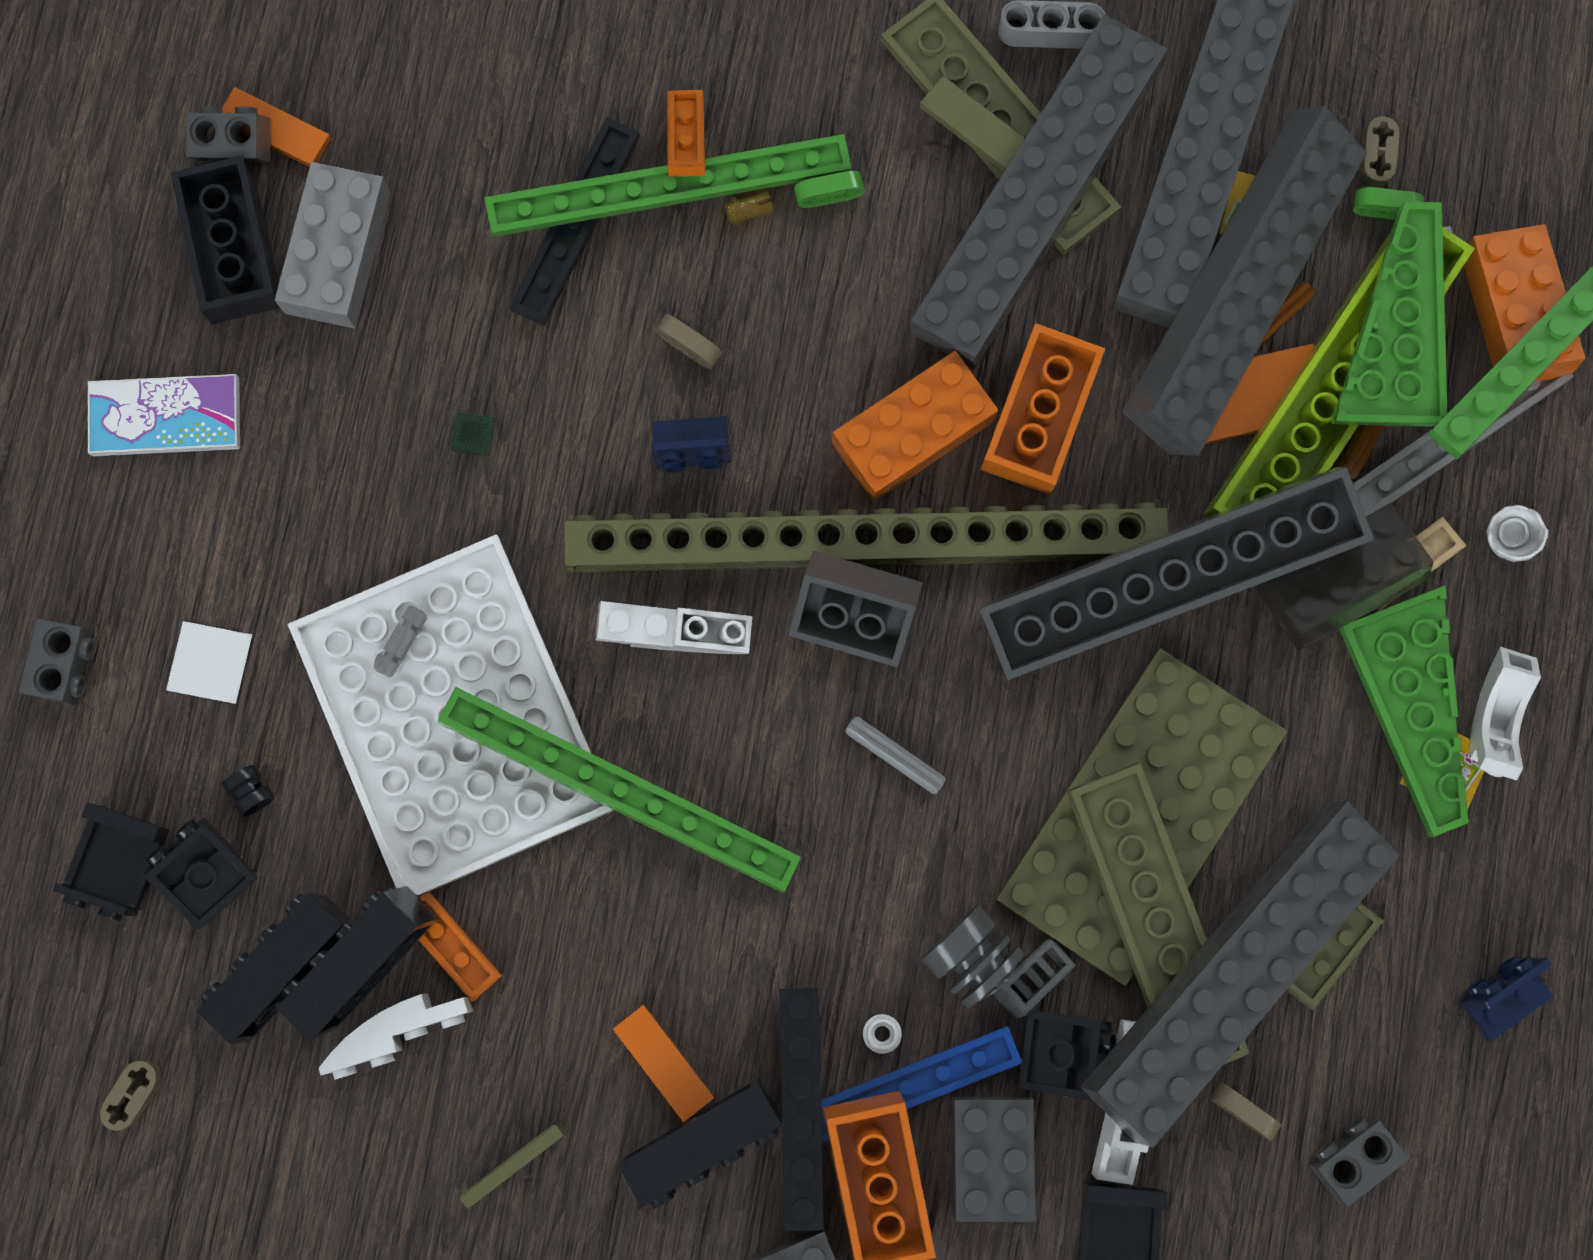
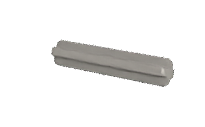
M854 717L847 726L845 732L848 736L930 793L937 794L944 785L946 779L942 774L860 717Z

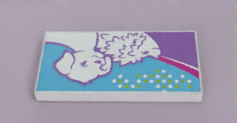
M236 374L88 381V454L91 456L240 449L239 377Z

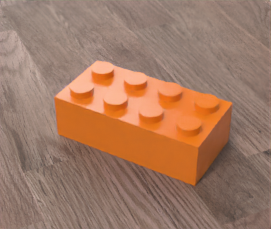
M1545 224L1473 236L1468 243L1475 249L1464 264V270L1492 367L1566 294ZM1578 336L1535 381L1551 380L1573 374L1586 359L1580 337Z
M1035 323L980 470L1050 495L1057 483L1106 348Z
M955 350L832 433V445L874 503L992 424L999 410Z
M900 1091L823 1107L853 1260H929L936 1258L906 1104Z

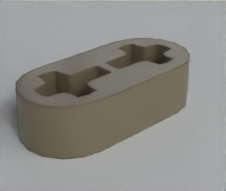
M1386 116L1373 119L1364 130L1362 136V147L1367 151V154L1360 165L1359 171L1362 181L1370 187L1380 188L1386 185L1397 169L1399 127L1393 119ZM1378 128L1383 129V135L1388 136L1381 147H1379V135L1375 134ZM1378 157L1380 158V169L1385 170L1381 176L1376 175V169L1372 168Z
M666 314L655 328L656 333L663 340L707 369H712L722 355L721 350L714 343L669 314Z
M149 1060L134 1061L123 1070L100 1109V1119L107 1129L121 1131L137 1123L160 1086L162 1073L157 1064ZM146 1069L148 1072L145 1077L150 1080L149 1085H140L134 1093L132 1090L138 1081L134 1076V1072ZM127 1098H129L130 1101L124 1110L129 1115L128 1118L115 1121L117 1113L112 1110L113 1106L123 1105Z
M1219 1082L1209 1097L1218 1106L1269 1141L1273 1140L1282 1126L1269 1114L1222 1082Z

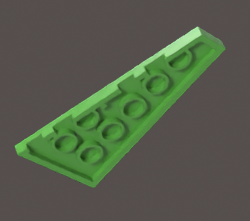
M1404 202L1399 207L1331 424L1435 427L1448 414L1442 202Z
M1446 585L1339 627L1429 838L1469 823L1465 779L1461 774L1459 752H1462L1461 738L1458 737L1456 723L1458 708L1453 658L1450 657L1448 641L1450 626L1449 619H1446L1445 599H1447Z

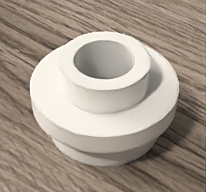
M875 1015L866 1022L863 1028L865 1044L876 1053H889L901 1041V1027L889 1015ZM880 1026H885L889 1030V1037L885 1041H878L875 1038V1030Z

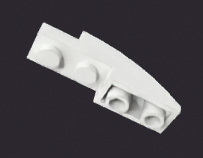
M600 601L595 640L631 644L630 647L659 650L749 654L752 616L677 608L674 610Z
M420 994L399 1002L370 1018L345 1037L319 1067L320 1075L333 1073L334 1080L357 1073L355 1065L370 1061L372 1068L395 1061L393 1053L403 1050L400 1039L401 1034L404 1035L405 1041L428 1034L426 1026L441 1022L442 1028L445 1029L464 1023V1014L473 1012L471 1001L468 997H463L432 1007L429 995Z
M1121 1019L1117 1033V1044L1136 1023L1135 1021ZM1105 1113L1091 1174L1097 1180L1133 1185L1140 1152L1147 1153L1149 1146L1134 1142Z

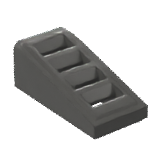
M1048 937L1016 966L1011 977L993 995L1014 1019L1025 1016L1076 964L1052 937ZM1044 953L1059 967L1058 971L1054 972L1041 957ZM1035 964L1048 980L1043 982L1031 966ZM1021 975L1036 989L1033 993L1019 978ZM1010 986L1014 988V990L1021 996V998L1024 1001L1020 999V997L1013 991V989Z

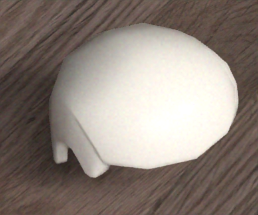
M1514 505L1502 508L1491 517L1486 535L1492 551L1497 556L1511 562L1527 561L1543 550L1548 537V529L1538 512L1525 506Z

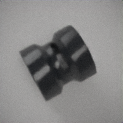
M254 764L236 771L221 784L227 795H231L237 800L235 808L241 817H247L270 804L275 798L269 787L261 785V773Z

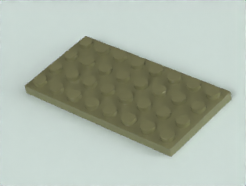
M1159 648L1067 790L1134 763H1141L1187 888H1189L1288 731ZM1065 791L995 901L1049 937H1052L1055 941L1122 986H1126L1133 976L1134 970L1069 797Z

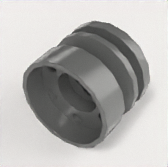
M977 905L967 913L921 959L938 979L946 976L953 970L959 975L949 989L953 995L966 985L971 988L960 1000V1003L966 1009H969L983 999H987L1011 977L1018 962L1025 955V952L1019 946L1013 948L1005 956L1001 953L1012 939L1008 934L991 943L987 937L997 922L980 905Z

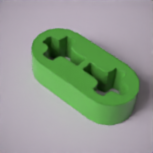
M845 171L810 178L797 183L794 187L797 204L801 208H813L858 198L865 193L862 174L859 171Z
M1376 187L1361 188L1354 193L1353 212L1360 216L1396 220L1400 205L1404 202H1424V196L1410 191Z

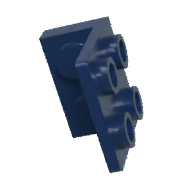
M726 416L653 422L654 443H652V453L656 468H663L664 472L675 473L684 471L686 469L685 466L700 465L701 469L714 470L722 468V463H730Z
M1514 956L1497 967L1500 973L1489 981L1486 978L1480 979L1467 988L1466 991L1469 995L1459 1002L1486 1040H1494L1553 998V995L1538 976L1550 967L1551 963L1547 958H1531V956L1519 959L1517 956Z

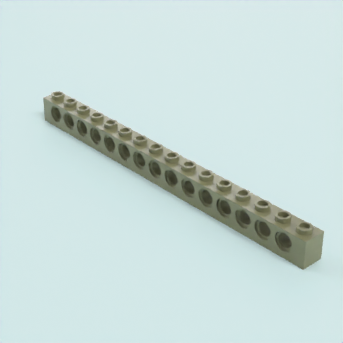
M1138 503L1133 505L1134 509H1119L1118 504H1100L1096 506V510H1082L1081 505L1068 504L1059 507V510L1044 511V506L1041 505L1024 506L1022 511H1007V507L990 506L985 508V512H970L968 507H952L947 509V513H932L931 508H914L910 510V514H895L894 509L882 508L873 510V514L858 515L857 510L843 509L837 510L835 515L821 516L820 511L817 510L799 511L798 516H783V512L765 511L761 513V517H746L744 512H727L723 514V518H708L707 513L697 512L686 514V519H671L670 514L656 513L650 514L649 519L634 520V516L629 514L612 515L611 520H596V516L578 515L574 517V521H565V567L569 573L800 568L808 566L813 551L864 566L1096 561L1168 533L1167 508H1156L1155 503ZM1127 523L1132 525L1136 531V538H1124L1119 532V524ZM1084 524L1095 526L1099 532V538L1096 540L1085 538L1081 532V526ZM1047 525L1057 526L1062 533V539L1057 541L1048 539L1044 534L1043 528ZM976 526L981 527L987 532L988 539L984 542H975L970 538L968 530ZM1009 526L1020 527L1024 531L1025 539L1018 542L1012 541L1006 534V528ZM937 527L945 528L950 533L951 539L946 543H938L931 537V531ZM899 528H905L911 531L914 539L908 544H901L894 539L893 533ZM862 529H869L876 535V541L870 545H864L858 542L855 535ZM824 530H832L837 533L839 540L836 544L827 546L819 541L818 535ZM752 531L761 533L764 537V542L758 547L747 546L743 541L747 533ZM787 531H796L800 534L802 540L798 545L790 547L783 544L780 538ZM720 532L726 536L727 541L720 548H712L706 543V539L710 534ZM676 533H683L689 537L688 544L682 549H675L669 545L670 538ZM639 534H647L652 538V541L646 549L637 550L631 546L633 538ZM599 536H612L614 543L611 548L605 551L596 549L594 543Z

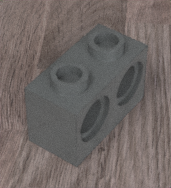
M201 106L200 113L186 112L187 158L201 162H216L243 155L247 162L271 163V118L257 114V108L235 107V113H223V108ZM214 125L216 134L214 139L209 142L207 132ZM249 126L251 130L250 138L243 143L242 131L245 127Z
M37 619L18 693L32 698L76 706L77 698L82 696L86 685V678L83 675L86 662L92 658L95 649V641L92 639L94 633L79 626ZM69 636L71 645L66 652L60 654L58 649L59 643L64 637ZM60 673L62 678L61 684L57 689L51 691L49 687L50 679L54 674Z
M1361 1117L1348 1125L1345 1129L1347 1135L1337 1143L1330 1141L1321 1146L1314 1153L1316 1159L1309 1164L1336 1202L1345 1207L1351 1206L1409 1160L1381 1121L1370 1117L1366 1120L1364 1117ZM1374 1136L1378 1141L1379 1148L1374 1156L1367 1157L1364 1152V1144L1368 1138ZM1345 1160L1348 1165V1174L1343 1180L1337 1181L1333 1175L1334 1166L1337 1162Z

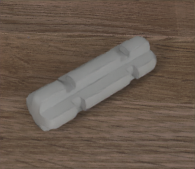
M414 606L407 608L402 616L403 623H398L383 648L385 650L384 655L380 654L374 663L373 668L386 677L394 675L399 667L397 664L398 660H403L418 635L416 633L417 628L421 629L427 620V615Z

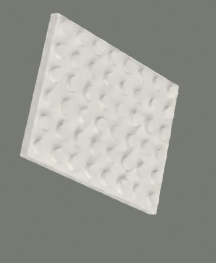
M497 534L288 624L396 889L408 886L417 896H420L614 811L438 724V719L456 686L591 753ZM414 606L427 615V620L421 629L417 628L416 633L418 635L403 660H398L397 664L399 667L394 675L386 677L373 668L374 663L380 654L384 655L385 650L383 648L398 623H403L402 616L407 608Z

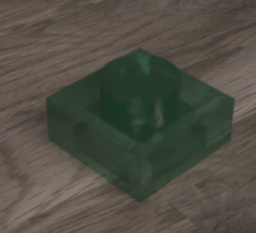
M457 412L451 443L452 451L489 457L496 422L494 417Z

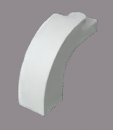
M1500 647L1481 689L1471 728L1469 753L1470 760L1477 761L1479 769L1492 776H1504L1517 780L1523 770L1519 734L1526 707L1541 679L1536 657Z

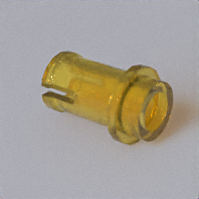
M763 191L762 193L739 200L735 197L731 198V202L725 203V211L731 225L737 223L738 226H741L745 220L773 214L772 202H768V199H770L769 193Z

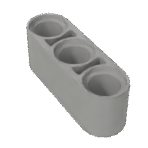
M1011 1L1002 9L998 36L1004 44L1012 47L1082 49L1105 12L1102 7L1090 2ZM1017 20L1021 22L1023 26L1013 27L1008 23V21ZM1052 21L1055 22L1059 27L1049 28L1044 24V22ZM1080 23H1090L1094 26V29H1085Z

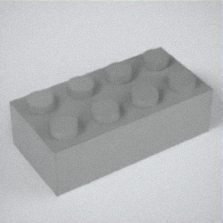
M311 162L275 296V302L285 314L356 329L391 195L383 176Z

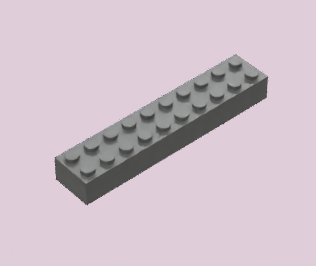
M1215 0L1111 309L1170 328L1209 259L1294 0Z
M1105 14L1102 16L911 319L912 334L948 355L956 350L964 363L975 370L1164 68L1167 48Z
M1325 105L1292 111L1122 411L1124 415L1168 455L1199 456L1367 154V151Z
M1338 466L980 605V612L1006 678L1010 680L1373 541L1374 537L1347 467Z
M1348 801L1325 802L1080 1087L1134 1142L1154 1148L1400 855Z

